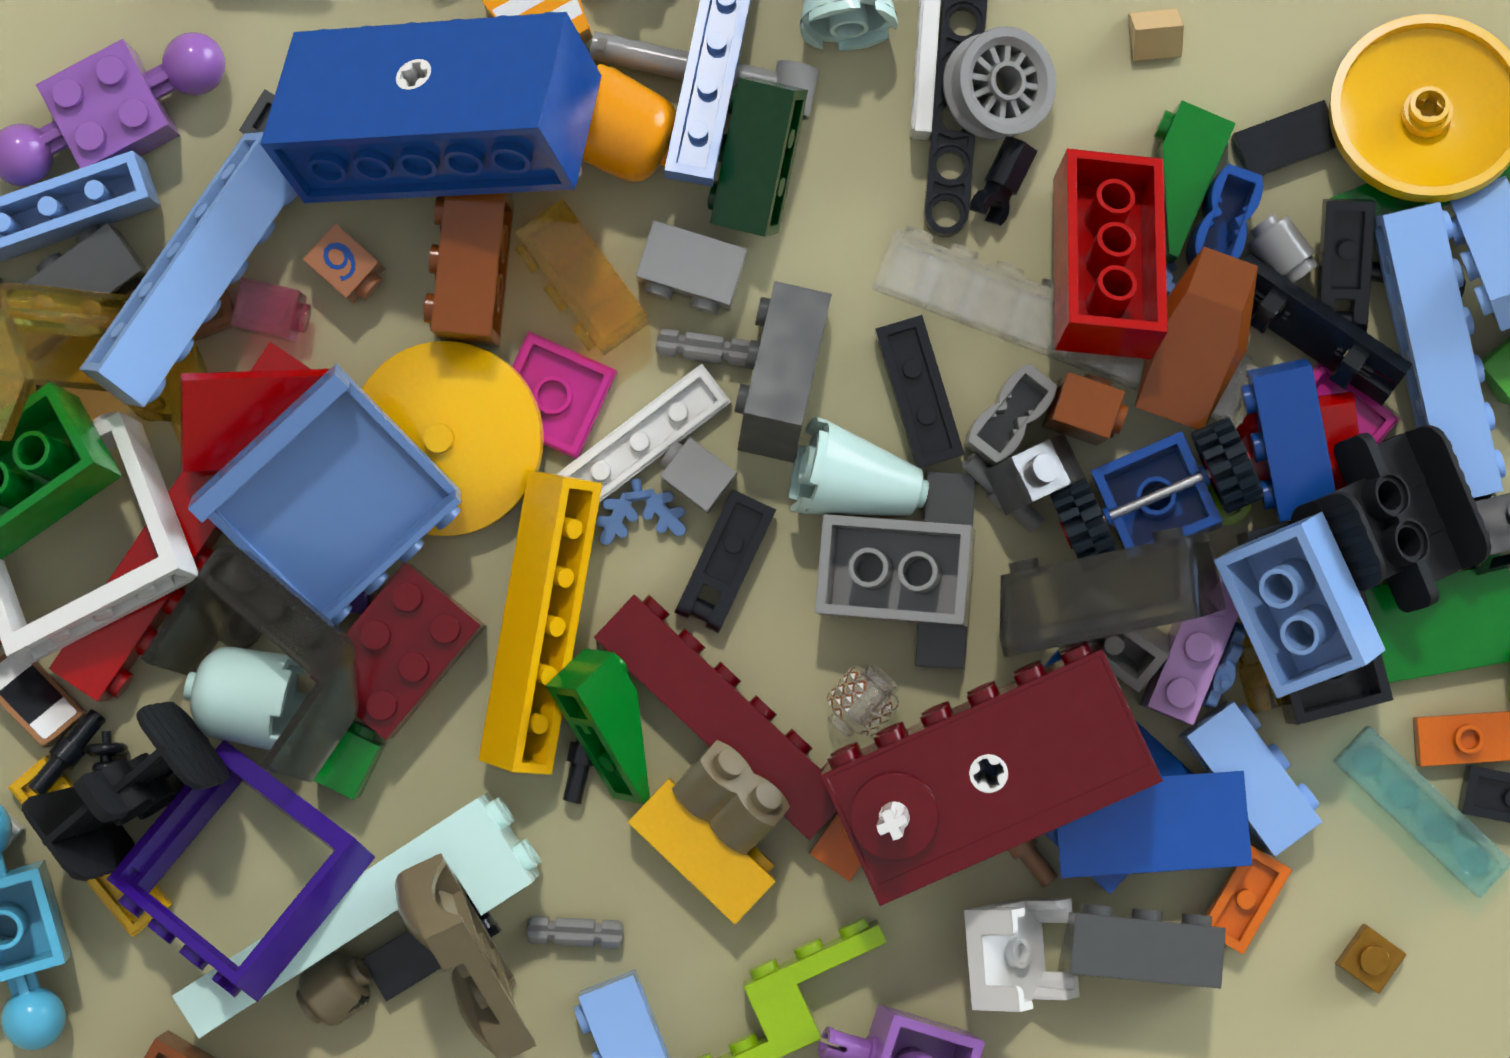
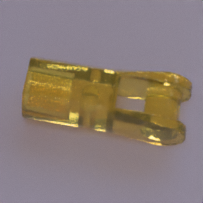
M1247 632L1241 644L1244 646V649L1253 647ZM1242 652L1237 662V668L1247 706L1253 713L1281 707V700L1276 698L1260 660L1246 664Z

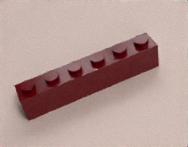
M634 594L593 638L607 651L615 652L625 662L628 670L709 747L716 740L731 746L747 761L754 774L767 779L775 785L790 805L784 817L810 841L837 812L820 776L826 764L820 768L807 756L813 748L792 728L784 735L771 722L777 714L757 695L748 701L736 689L741 680L721 661L713 668L701 657L700 654L706 647L687 629L684 628L677 634L668 626L664 620L670 614L653 597L648 595L642 601Z

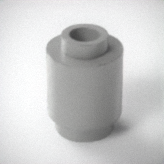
M1273 213L1250 231L1255 240L1249 243L1248 246L1256 257L1293 283L1319 265L1312 257L1315 251L1288 215L1279 221Z

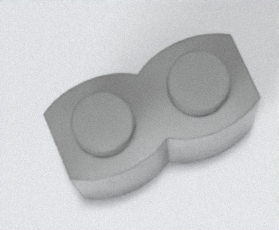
M1027 364L1021 367L1002 385L994 405L986 409L973 422L967 432L964 446L971 452H975L989 466L1000 463L1019 446L1025 434L1026 426L1034 422L1048 409L1055 396L1057 385L1032 365Z

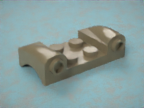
M442 853L399 873L395 880V892L400 917L417 941L435 956L444 972L455 967L452 972V983L460 1013L472 1034L496 1058H512L537 1046L534 1037L519 1015L511 991L516 984L515 978Z

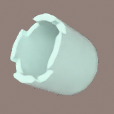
M220 647L211 651L200 663L197 672H190L184 686V700L190 701V710L195 725L203 734L213 738L286 754L288 752V744L284 743L285 738H296L306 702V693L297 692L298 674L305 676L308 673L306 659L294 655L237 647Z

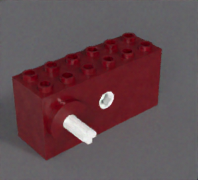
M1086 639L1074 643L1059 651L1062 659L1043 667L1041 660H1037L1013 671L1015 680L997 688L994 680L968 691V696H966L968 701L951 708L949 701L940 703L923 711L920 717L921 722L906 729L903 721L875 733L876 737L873 738L875 743L860 749L858 742H854L830 753L831 757L827 759L829 764H826L820 776L879 906L1163 782L1099 643L1090 646ZM982 759H988L991 765L999 764L996 776L990 777L986 771L979 772Z

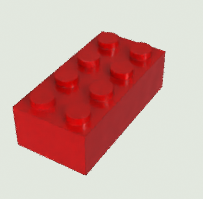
M1067 148L1053 178L1054 350L1152 360L1168 333L1163 159Z

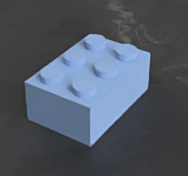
M1323 512L1235 547L1214 560L1276 698L1363 667L1385 651V647Z

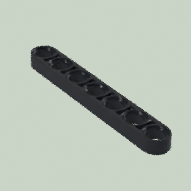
M942 0L932 132L930 135L923 213L924 223L928 230L940 237L954 236L961 231L967 221L975 135L965 129L950 131L941 122L940 115L948 107L943 92V75L945 65L954 49L965 39L985 32L987 0ZM957 11L971 13L977 25L974 32L966 36L954 33L949 26V18ZM952 153L960 157L964 165L963 173L956 179L943 178L938 173L936 162L940 156ZM941 201L952 202L959 210V221L951 227L939 226L932 217L933 207Z

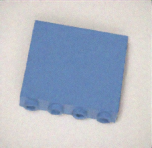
M336 363L193 494L188 510L202 523L207 518L212 521L312 619L311 630L317 634L326 624L331 628L338 625L352 610L350 603L362 592L370 595L377 590L388 577L385 571L398 559L403 563L411 559L424 544L421 538L434 526L441 530L452 522L460 512L458 505L461 503V490Z

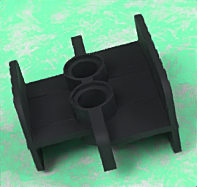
M1424 425L1390 437L1378 445L1374 437L1369 433H1361L1338 442L1334 446L1333 453L1347 486L1296 507L1291 516L1290 524L1323 512L1358 591L1372 589L1386 579L1398 608L1406 613L1435 604L1439 600V591L1435 582L1461 569L1484 562L1491 553L1490 535L1485 528L1482 516L1479 514L1478 506L1472 497L1470 487L1466 483L1465 475L1459 466L1457 456L1453 452L1452 444L1440 428L1432 425Z
M174 702L149 704L137 711L136 717L141 729L156 748L152 754H141L129 762L126 758H120L102 770L83 774L74 782V787L31 796L23 802L22 811L27 821L40 837L43 845L48 848L59 865L71 878L88 881L111 874L116 870V867L135 846V842L122 825L137 816L140 820L146 819L163 807L168 806L185 786L184 784L192 789L202 790L221 785L230 778L226 764L210 744L207 736H204L195 725L193 719Z

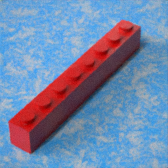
M269 342L250 371L301 370L311 368ZM218 471L181 472L168 491L200 576L204 574L213 562L216 552L212 548L223 532L208 518L202 523L188 510L192 495ZM147 524L107 583L159 557ZM188 584L62 648L49 667V670L97 702L109 701L112 696L116 699L119 698L134 677V674L129 670L140 655L144 658L147 657L160 640L161 633L157 629L167 614L171 617L175 616L184 605L189 595L184 590Z

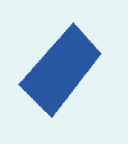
M1244 771L1161 776L1163 782L1057 828L1061 878L1251 866L1252 856Z

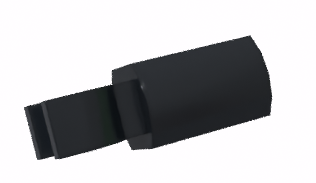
M1005 137L984 179L986 185L984 189L979 190L973 196L969 209L972 212L984 215L988 212L985 221L1001 226L1009 215V200L1012 195L1017 194L1038 151L1020 139Z

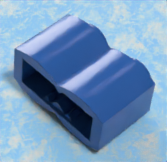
M1228 164L1210 182L1202 202L1203 219L1196 225L1187 243L1186 261L1188 265L1191 264L1202 247L1210 248L1237 259L1240 257L1246 243V221L1256 211L1262 197V175Z

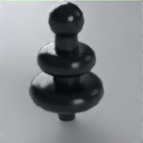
M101 731L102 743L90 744L86 748V753L89 756L100 757V762L92 765V772L102 770L115 761V756L124 755L128 751V746L125 743H112L111 731Z

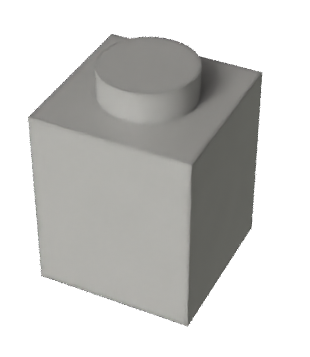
M690 437L684 445L675 441L659 462L665 468L660 475L661 479L707 514L737 476V472Z

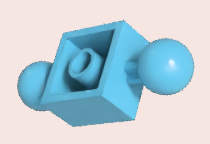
M0 805V982L7 980L11 997L4 1005L2 1011L1 1026L7 1039L16 1047L31 1051L41 1050L53 1044L62 1034L66 1024V1011L61 999L54 992L40 987L36 972L65 964L71 955V949L45 860L10 870L6 868L2 852L10 842L12 822L6 809Z

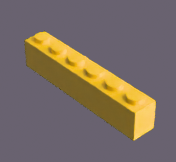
M528 470L479 761L510 772L552 775L562 713L546 685L572 661L602 483Z

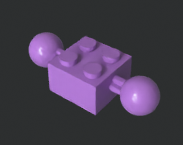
M197 32L184 33L175 37L167 45L163 54L162 64L147 72L137 52L124 39H121L36 84L55 121L40 129L28 124H12L0 130V178L15 186L36 184L49 173L53 164L54 154L67 147L71 150L79 168H83L132 150L141 157L181 136L161 98L175 90L188 95H202L216 88L224 76L226 67L222 49L215 40L205 34Z

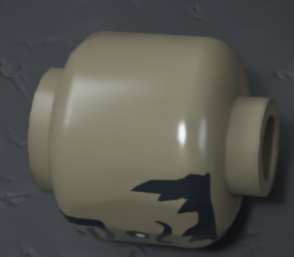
M332 952L302 972L299 979L300 989L296 992L298 1003L303 1012L313 1022H323L331 1026L338 1025L369 1003L371 994L368 983L373 979L372 974L365 962L358 956L351 959L342 952Z

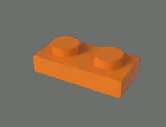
M1252 845V865L1232 867L1205 916H1212L1213 927L1226 928L1225 944L1241 954L1245 953L1292 872L1291 868Z

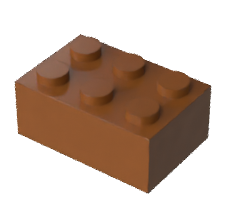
M509 193L436 197L434 224L440 225L441 234L440 244H432L430 249L429 273L435 274L436 282L434 294H426L424 322L430 323V331L441 341H456L471 345L500 347L514 203Z

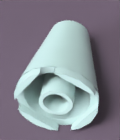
M803 0L800 33L804 42L815 48L824 49L823 41L837 42L838 51L868 48L888 39L889 28L893 27L896 31L898 27L897 13L892 0Z
M814 417L808 423L804 433L811 434L812 438L806 447L798 446L795 455L788 498L797 500V502L789 507L790 511L812 515L910 516L915 508L921 509L924 506L928 495L929 482L923 479L922 469L826 419Z

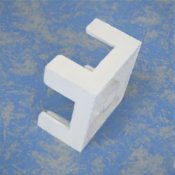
M1020 898L964 910L972 1010L1022 1012L1033 1009V999L1070 1000L1080 997L1077 974L1046 971L1042 923H1068L1069 912H1073L1071 898Z

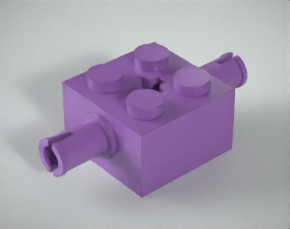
M878 1004L869 1034L865 1039L834 1030L832 1027H826L821 1037L827 1039L828 1043L838 1045L839 1047L819 1042L818 1057L981 1058L985 1041L967 1030Z

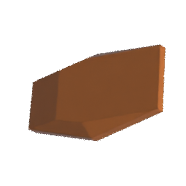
M1207 247L1201 248L1167 296L1168 333L1152 360L1144 359L1135 402L1136 408L1196 430L1206 426L1247 351L1258 270L1257 265Z

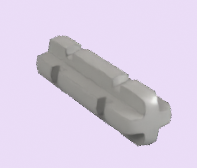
M663 328L659 330L657 335L656 352L661 356L676 358V354H681L683 359L721 364L723 360L728 361V365L745 367L750 342L732 338L731 342L725 341V337L686 332V335H680L679 330Z
M532 916L527 924V940L531 944H547L548 941H554V945L594 947L595 943H601L602 948H619L623 942V924L618 920H603L601 924L596 923V919L557 917L556 921H550V917Z

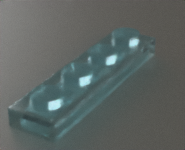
M1365 726L1333 760L1345 774L1474 896L1481 898L1510 867V858L1370 726Z

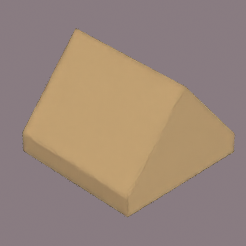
M1177 8L1128 14L1133 62L1180 58L1182 56L1184 24Z

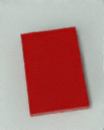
M329 369L181 373L182 472L220 471Z

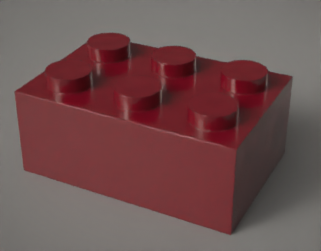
M404 562L311 674L310 678L385 740L392 739L486 625L413 564Z

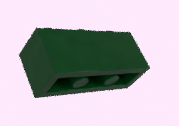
M755 77L739 78L738 84L732 87L728 114L731 115L728 134L725 133L723 135L718 162L722 163L718 182H714L708 196V209L712 210L710 224L763 237L779 233L808 94L807 89Z

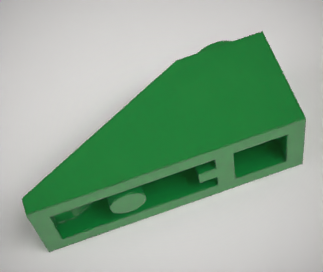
M1183 100L1174 109L1173 113L1168 110L1164 111L1153 136L1161 140L1155 156L1156 158L1163 159L1167 263L1174 262L1179 257L1236 124Z
M583 649L546 685V688L613 799L645 804L650 798L639 702L637 690L628 676V667L615 652Z

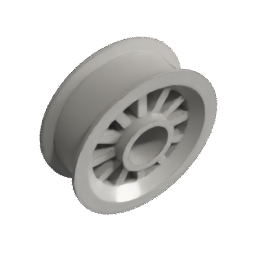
M996 27L965 39L954 49L945 66L943 92L950 113L962 128L983 139L999 140L1007 136L1010 137L1027 132L1045 119L1055 99L1056 73L1047 50L1034 36L1015 27ZM996 74L1003 81V93L996 85Z

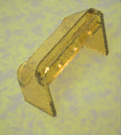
M14 282L0 284L1 441L12 440L27 399L36 392L35 385L44 386L51 382L63 388L107 391L79 369L131 295ZM195 340L189 354L179 363H175L164 378L166 386L156 400L147 403L145 407L129 405L134 413L143 420L170 422L180 448V374L208 373Z

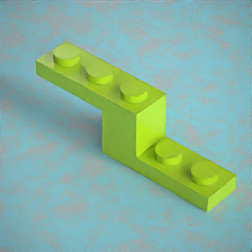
M865 917L856 919L838 929L840 937L825 944L822 943L820 938L810 940L796 947L793 950L796 957L778 965L776 959L773 958L749 969L751 978L744 980L743 987L765 1036L758 1039L755 1033H750L740 1037L728 1045L731 1050L730 1052L717 1058H781L822 1039L819 1027L799 983L886 944V939L877 920L867 924ZM707 1053L697 1058H712L710 1053Z

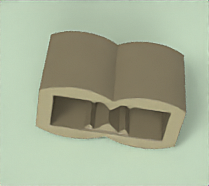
M718 740L694 762L672 788L676 798L690 813L704 821H708L714 833L724 844L743 855H746L761 841L790 808L787 799L775 785L767 779L754 774L747 761L735 749Z

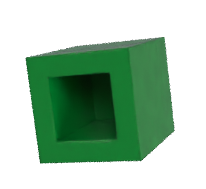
M351 720L348 726L336 724L309 779L352 800L361 797L386 744L376 740L377 733L363 723Z

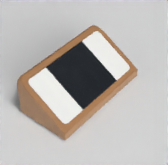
M6 654L0 657V705L43 748L52 747L87 712L37 661L29 664L7 657Z

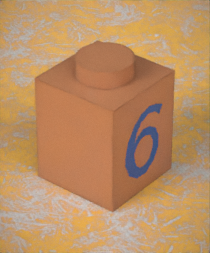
M336 223L303 258L310 267L352 304L359 298L365 301L375 293L383 282V278L379 275L386 269Z

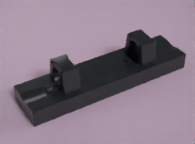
M1249 253L1243 261L1258 266L1250 326L1262 334L1269 328L1332 371L1333 373L1329 380L1344 390L1351 384L1382 406L1406 375L1412 363Z

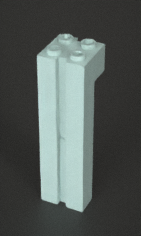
M487 792L365 870L262 997L398 910L395 892V880L398 874L435 855L442 853L453 874L456 875L481 916L531 884L540 875L536 867L541 863V860L527 838L519 842L509 826L515 820L504 801L500 797L492 800ZM262 938L229 959L240 966ZM215 968L172 995L198 1038L256 1002L242 990L234 998L212 980L213 976L217 973Z

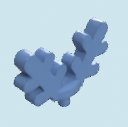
M641 478L631 479L632 491L622 492L620 498L605 499L603 507L607 510H613L611 516H599L596 519L597 526L604 527L599 538L600 542L603 545H609L616 533L620 538H625L628 535V529L622 522L625 516L631 522L638 519V513L631 505L632 502L645 500L647 504L642 514L643 518L650 520L654 513H656L660 517L656 526V530L659 533H664L669 528L676 536H682L686 531L685 525L679 519L684 516L685 509L682 506L669 508L665 504L673 500L674 494L671 491L656 494L653 489L642 490Z
M1235 622L1226 644L1224 655H1222L1218 664L1220 666L1215 671L1202 703L1203 706L1215 708L1221 695L1228 691L1235 681L1236 665L1244 649V646L1241 644L1246 636L1244 625Z

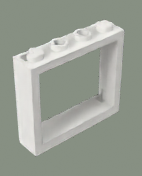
M120 411L103 414L95 418L93 424L107 449L110 450L117 446L159 557L29 624L25 621L4 559H0V640L7 657L32 664L200 578L141 422Z

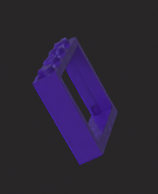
M223 740L215 750L226 764L230 778L221 785L202 790H195L185 785L106 880L124 894L118 902L138 918L144 911L153 917L147 925L152 931L169 944L176 937L185 944L179 951L181 955L202 971L208 964L215 968L217 973L212 978L215 983L234 998L242 990L258 1002L371 864L375 856L353 836L227 741ZM244 782L332 849L333 852L247 958L238 966L149 893L240 783Z

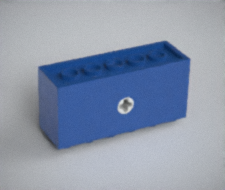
M545 12L542 14L515 16L502 15L489 18L453 19L421 23L409 22L395 25L294 32L260 145L303 203L575 190L578 177L582 175L581 163L602 75L567 12Z

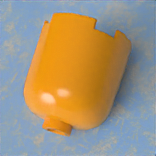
M599 64L597 68L602 76L582 161L620 180L630 183L642 182L650 178L660 165L665 167L676 110L672 103L660 94L612 66L607 67Z

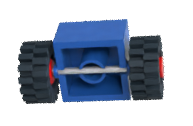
M1229 417L1191 432L1194 445L1203 464L1198 467L1183 432L1180 431L1091 470L1092 478L1105 505V508L1102 509L1104 514H1102L1087 479H1083L1050 494L1061 520L1059 523L1070 548L1074 549L1085 575L1122 560L1107 523L1110 527L1114 526L1129 562L1133 566L1222 527V518L1207 485L1212 484L1219 502L1227 514L1264 498L1263 489L1254 471L1251 458Z

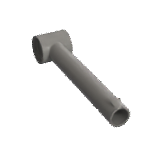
M597 31L594 32L589 53L593 61L627 67L682 81L689 56L687 51L638 40H630ZM790 60L777 61L775 71L738 63L734 85L738 84L739 78L755 77L807 89L808 94L802 120H807L810 116L820 71L811 65Z

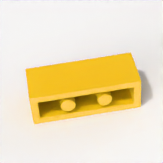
M669 777L629 819L628 823L732 923L736 924L776 882V877L770 872L775 864L756 846L746 855H743L724 844L714 833L708 821L696 817L679 802L672 790L676 782Z

